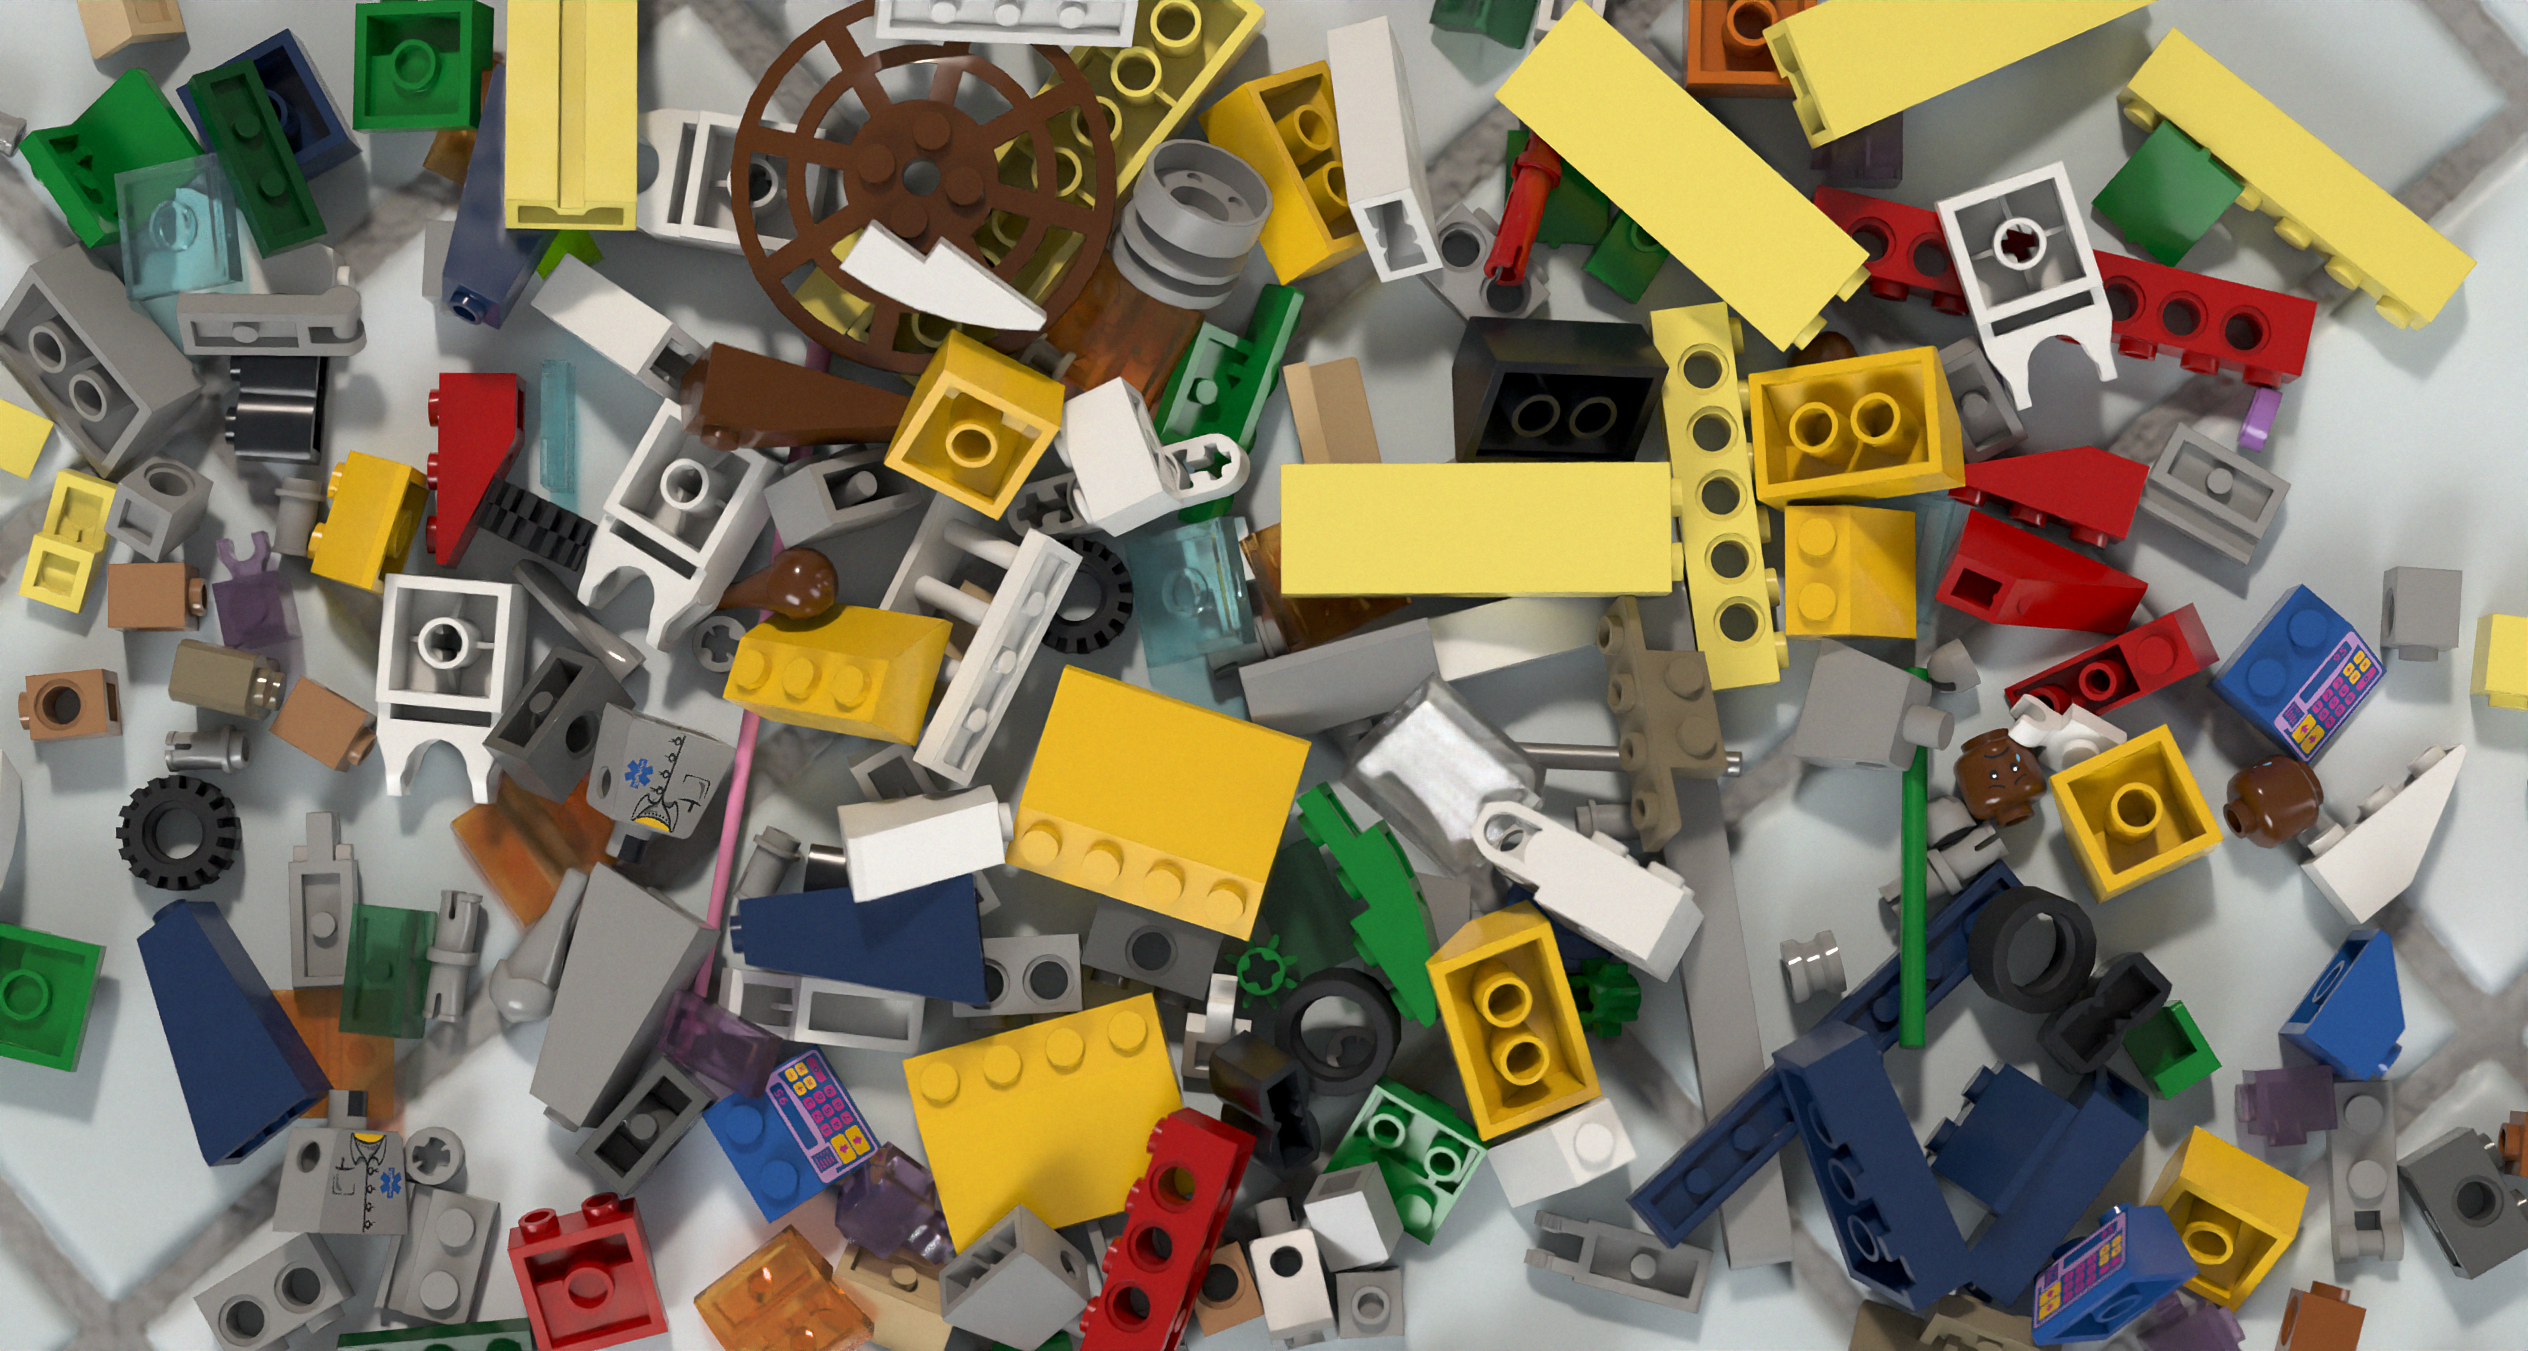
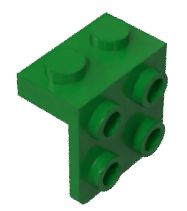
M144 68L127 70L71 125L34 130L17 146L31 165V171L35 179L47 188L66 215L70 229L84 241L89 249L135 240L179 198V189L190 188L209 168L207 155L152 76Z

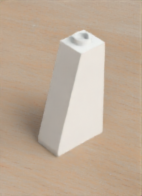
M1385 15L1326 31L1348 205L1381 283L1443 268L1404 58L1389 19Z

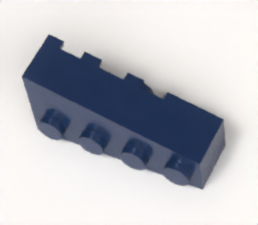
M1834 1019L1771 1053L1850 1277L1916 1312L1980 1276L1885 1071L1883 1054L1874 1037L1867 1031Z

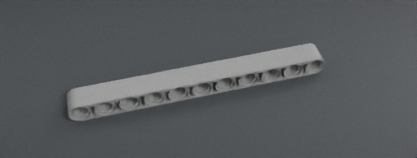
M1684 579L1682 581H1672V592L1666 597H1636L1646 650L1696 651ZM1673 779L1682 825L1681 829L1659 850L1661 865L1686 880L1684 885L1696 893L1692 901L1705 916L1678 962L1705 1127L1765 1071L1718 781L1717 779ZM1777 1152L1718 1207L1723 1243L1730 1271L1795 1260L1790 1217L1779 1152Z

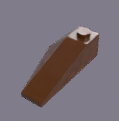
M716 341L707 348L682 376L679 388L682 431L700 436L702 444L723 451H734L738 447L750 449L891 443L911 399L908 396Z

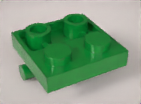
M1384 1074L1374 1083L1368 1094L1369 1096L1322 1174L1378 1162L1404 1227L1403 1231L1430 1245L1488 1152L1493 1139L1490 1138L1482 1141L1477 1128L1455 1116L1456 1108L1425 1090H1422L1419 1095Z

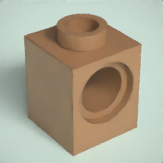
M187 563L108 564V628L120 632L199 631V616H206L209 594L206 579L199 578L198 567Z
M92 669L25 676L26 692H20L18 711L23 729L30 730L31 740L52 743L122 736L117 672L106 669ZM73 689L80 698V712L73 721L63 724L56 716L55 704L63 692Z
M301 676L268 731L330 768L347 772L351 764L359 767L372 751L377 741L376 732L372 731L377 722V716L316 680Z
M1222 1233L1210 1265L1222 1263L1230 1266L1237 1274L1238 1287L1231 1296L1225 1299H1215L1208 1296L1201 1286L1194 1310L1205 1337L1265 1314L1259 1291L1239 1239L1236 1238L1225 1243Z

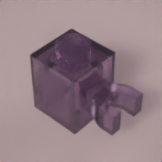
M263 530L251 533L255 549L253 555L244 561H239L235 556L233 540L226 538L216 541L219 558L230 570L233 578L232 580L212 584L225 647L247 651L303 638L290 576L275 570L267 572V564L271 556V544L268 532Z
M887 1141L839 1187L834 1226L839 1228L843 1236L853 1245L867 1248L884 1261L908 1239L923 1257L935 1265L953 1249V1242L945 1237L950 1233L943 1212L935 1209L936 1184L932 1172L891 1142Z
M2176 1290L2150 1308L2159 1324L2136 1336L2143 1351H2241L2238 1343L2246 1339L2238 1321L2227 1306L2217 1309L2213 1302L2200 1299L2184 1308Z

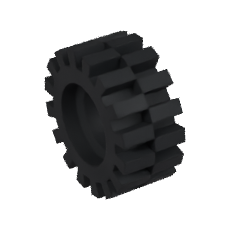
M495 476L472 521L473 524L575 572L578 571L590 546L593 534L598 527L597 524L557 504Z
M1073 537L1071 540L1064 541L1062 538L1056 540L1057 542L1083 557L1076 572L1086 573L1097 581L1101 589V602L1093 615L1080 621L1067 620L1055 612L1041 642L1057 652L1065 654L1078 653L1079 655L1090 654V651L1099 648L1102 650L1109 646L1115 637H1119L1122 634L1128 619L1132 615L1134 590L1128 570L1115 552L1113 553L1106 548V545L1096 540L1092 542L1085 540L1084 537Z
M169 775L168 778L157 777L147 781L148 786L144 789L137 788L130 795L133 799L129 806L123 805L119 816L124 817L123 826L116 827V838L122 839L123 848L118 849L122 860H128L132 867L129 870L135 877L145 879L147 881L146 884L155 888L172 891H193L201 889L200 886L204 884H213L220 879L218 874L222 870L230 869L235 862L230 859L234 850L239 851L241 839H236V829H241L242 827L240 817H234L231 810L235 808L230 798L224 797L220 793V788L212 783L204 782L202 779L182 775ZM185 808L194 813L199 819L203 831L202 840L199 847L191 855L176 859L166 855L160 849L156 840V828L160 819L167 812L173 809Z

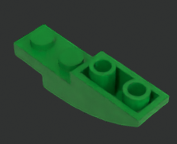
M1327 781L1322 782L1295 800L1303 811L1297 816L1298 822L1309 839L1318 848L1326 844L1340 863V866L1335 869L1336 876L1349 895L1356 901L1364 897L1370 905L1369 909L1350 922L1357 932L1351 939L1358 953L1371 968L1374 969L1379 965L1383 968L1395 985L1389 990V993L1397 1008L1410 1022L1418 1018L1426 1029L1442 1017L1425 965L1440 949L1432 914L1420 881L1403 847L1385 819L1362 832Z

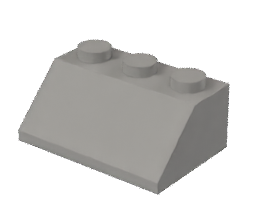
M83 240L30 265L0 310L1 358L104 480L117 473L179 421L207 384L195 370L191 361L183 356L157 325L152 315L141 306L119 280L111 266L93 248L89 249Z
M1427 617L1238 668L1252 723L1310 741L1309 736L1334 730L1336 740L1362 735L1374 731L1371 719L1396 713L1398 724L1428 717L1435 714L1433 703L1445 698Z

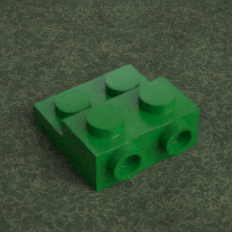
M380 0L379 3H356L352 130L363 134L478 130L481 120L482 72L493 71L494 8L477 0Z
M0 921V1056L62 1071L77 1072L107 946Z

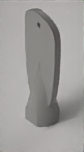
M521 559L513 567L512 572L520 583L583 645L588 656L601 660L620 685L646 661L647 658L636 647L604 628L548 568L528 559Z

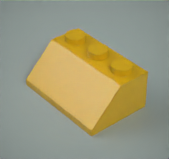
M1326 60L1246 82L1197 116L1209 140V144L1222 147L1244 159L1262 175L1270 188L1273 210L1263 228L1259 241L1282 286L1322 273L1367 250L1348 205L1332 76Z
M1933 345L1748 374L1756 494L1759 501L1784 513L1785 506H1833L1966 486L1961 423L1937 348Z
M834 602L832 607L822 616L803 621H792L788 615L775 612L741 636L722 698L769 721L916 746L953 623L945 619Z
M1528 900L1467 922L1425 963L1474 1122L1482 1141L1602 1096L1550 921Z

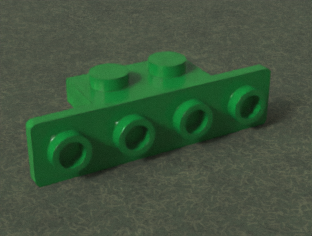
M1266 284L1262 289L1244 339L1208 322L1191 320L1153 421L1160 444L1167 446L1203 435L1219 433L1231 438L1246 451L1247 455L1250 454L1256 441V425L1265 401L1274 392L1278 383V367L1287 342L1296 333L1300 324V308L1305 297L1303 291L1290 286ZM1218 451L1214 453V464L1205 468L1195 469L1194 473L1208 471L1219 479L1222 477V467L1231 463V459H1228ZM1190 481V488H1192L1194 484ZM1234 493L1223 498L1182 508L1179 510L1178 520L1189 525L1216 530L1221 519L1232 506Z

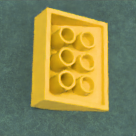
M1066 664L1018 806L1013 825L1014 841H1009L1005 863L1249 941L1263 912L1312 742Z
M1152 992L902 1060L917 1124L957 1256L1019 1204L1029 1209L1054 1231L1124 1213L1125 1201L1132 1185L1139 1177H1145L1152 1155L1146 1152V1148L1154 1126L1160 1118H1167L1169 1113L1186 1108L1161 1009ZM1178 1167L1174 1176L1178 1192L1182 1196L1194 1194L1195 1182L1192 1175L1184 1168Z

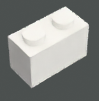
M1118 377L1063 403L1060 429L1053 437V441L1064 464L1069 468L1072 466L1080 484V487L1073 491L1074 498L1088 524L1095 523L1112 536L1117 537L1184 506L1140 391L1122 377Z

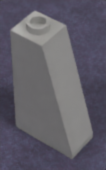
M597 861L591 871L529 1092L548 1105L543 1112L547 1118L572 1132H577L579 1127L598 1129L616 1109L722 933L621 866Z

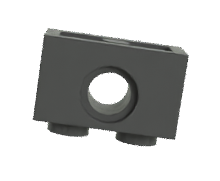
M556 644L482 745L519 788L563 805L593 764L606 703L609 702L631 710L635 707L636 703L601 660Z
M1101 894L1080 963L1094 967L1090 980L1126 991L1130 979L1155 986L1153 996L1156 1000L1188 1009L1192 997L1205 1001L1225 934ZM1155 932L1163 935L1168 940L1171 955L1168 962L1162 968L1151 971L1142 968L1137 963L1134 957V946L1142 935Z
M673 1055L662 1056L575 1154L623 1197L634 1194L702 1118L701 1113L712 1107L719 1097Z
M2456 1127L2397 1161V1174L2455 1275L2473 1280L2528 1248V1202L2518 1189L2509 1191L2497 1169L2503 1167L2504 1162L2488 1135L2484 1132L2477 1135L2473 1128ZM2469 1182H2475L2482 1190L2483 1205L2477 1214L2467 1218L2458 1208L2457 1197L2464 1185Z

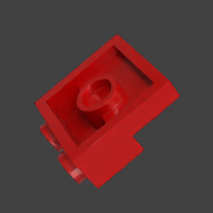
M615 1192L599 1193L584 1200L581 1204V1211L557 1216L556 1211L552 1208L537 1209L523 1215L518 1220L519 1227L510 1229L507 1251L539 1351H595L668 1332L669 1320L653 1271L652 1251L635 1197L619 1200V1196Z

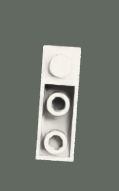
M2438 743L2432 744L2407 764L2406 767L2411 771V776L2394 789H2392L2388 782L2384 783L2357 805L2363 813L2345 829L2338 822L2331 825L2307 845L2313 854L2302 862L2300 867L2347 925L2364 923L2412 884L2467 755L2468 749L2463 743L2450 745L2444 749Z

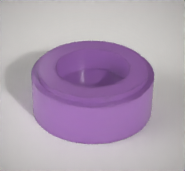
M2262 385L2260 388H2256L2237 437L2239 446L2258 453L2261 452L2283 393Z

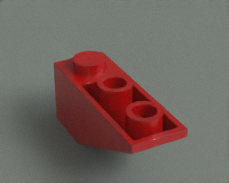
M439 373V389H431L429 392V424L431 427H438V452H430L428 455L427 482L429 490L437 491V516H428L426 547L428 554H436V564L445 569H457L479 529V526L473 524L472 521L493 477L495 476L502 480L506 479L525 444L526 381L517 373Z
M2092 446L1965 464L1966 486L1949 489L1947 497L1975 508H1984L1986 501L2010 509L2007 517L2012 521L2036 529H2044L2047 521L2071 529L2068 535V539L2090 548L2105 550L2107 542L2116 545L2126 539L2150 466Z
M1971 508L1947 554L1934 599L1992 624L2122 634L2145 594L2148 583Z
M2192 602L2007 687L2004 691L2012 708L2024 694H2028L2038 698L2047 707L2061 715L2074 703L2099 717L2192 675L2220 659Z

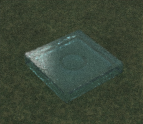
M216 152L114 174L127 300L142 302L243 281L235 196Z
M1234 516L1210 519L1124 544L1148 668L1164 667L1257 643Z

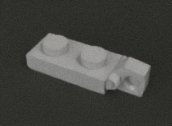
M339 812L306 813L307 845L294 846L293 862H288L293 990L361 987L358 876L357 859H354L353 844H340Z

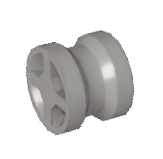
M1831 930L1819 932L1812 941L1799 943L1794 939L1780 942L1783 967L1795 1003L1808 1001L1814 992L1827 990L1832 994L1847 991L1841 956Z

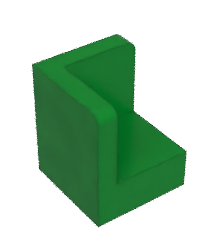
M2181 1000L2165 1002L2159 1012L2150 1020L2135 1028L2127 1029L2122 1041L2124 1048L2156 1099L2168 1100L2222 1067Z

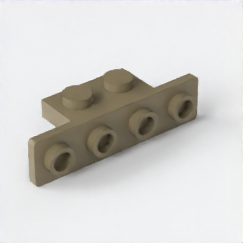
M1620 595L1598 621L1596 644L1599 652L1604 654L1609 678L1607 689L1608 704L1610 709L1616 713L1621 738L1619 759L1622 768L1628 773L1633 798L1631 803L1632 823L1639 830L1643 851L1658 852L1681 829L1682 825L1673 779H1719L1729 767L1705 652L1646 650L1635 595Z
M1946 1294L1934 1302L1924 1319L1869 1299L1863 1300L1858 1308L1848 1351H2061L2063 1344L2038 1346L2031 1335L2032 1317L2011 1316L1985 1307L1980 1300L1972 1296Z

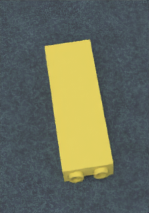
M507 0L506 228L636 231L637 0Z
M1583 0L1575 1L1493 95L1782 352L1792 342L1803 350L1827 324L1828 321L1819 312L1836 294L1846 302L1871 274L1862 265L1870 256L1867 251Z
M1828 0L1790 16L1762 30L1781 77L1788 76L1797 97V100L1793 101L1792 104L1811 149H1814L2157 0Z
M1671 462L1281 464V598L1619 597L1620 595L1666 597L1672 592V581L1683 580L1682 542L1671 543V517L1682 516V479L1671 478Z

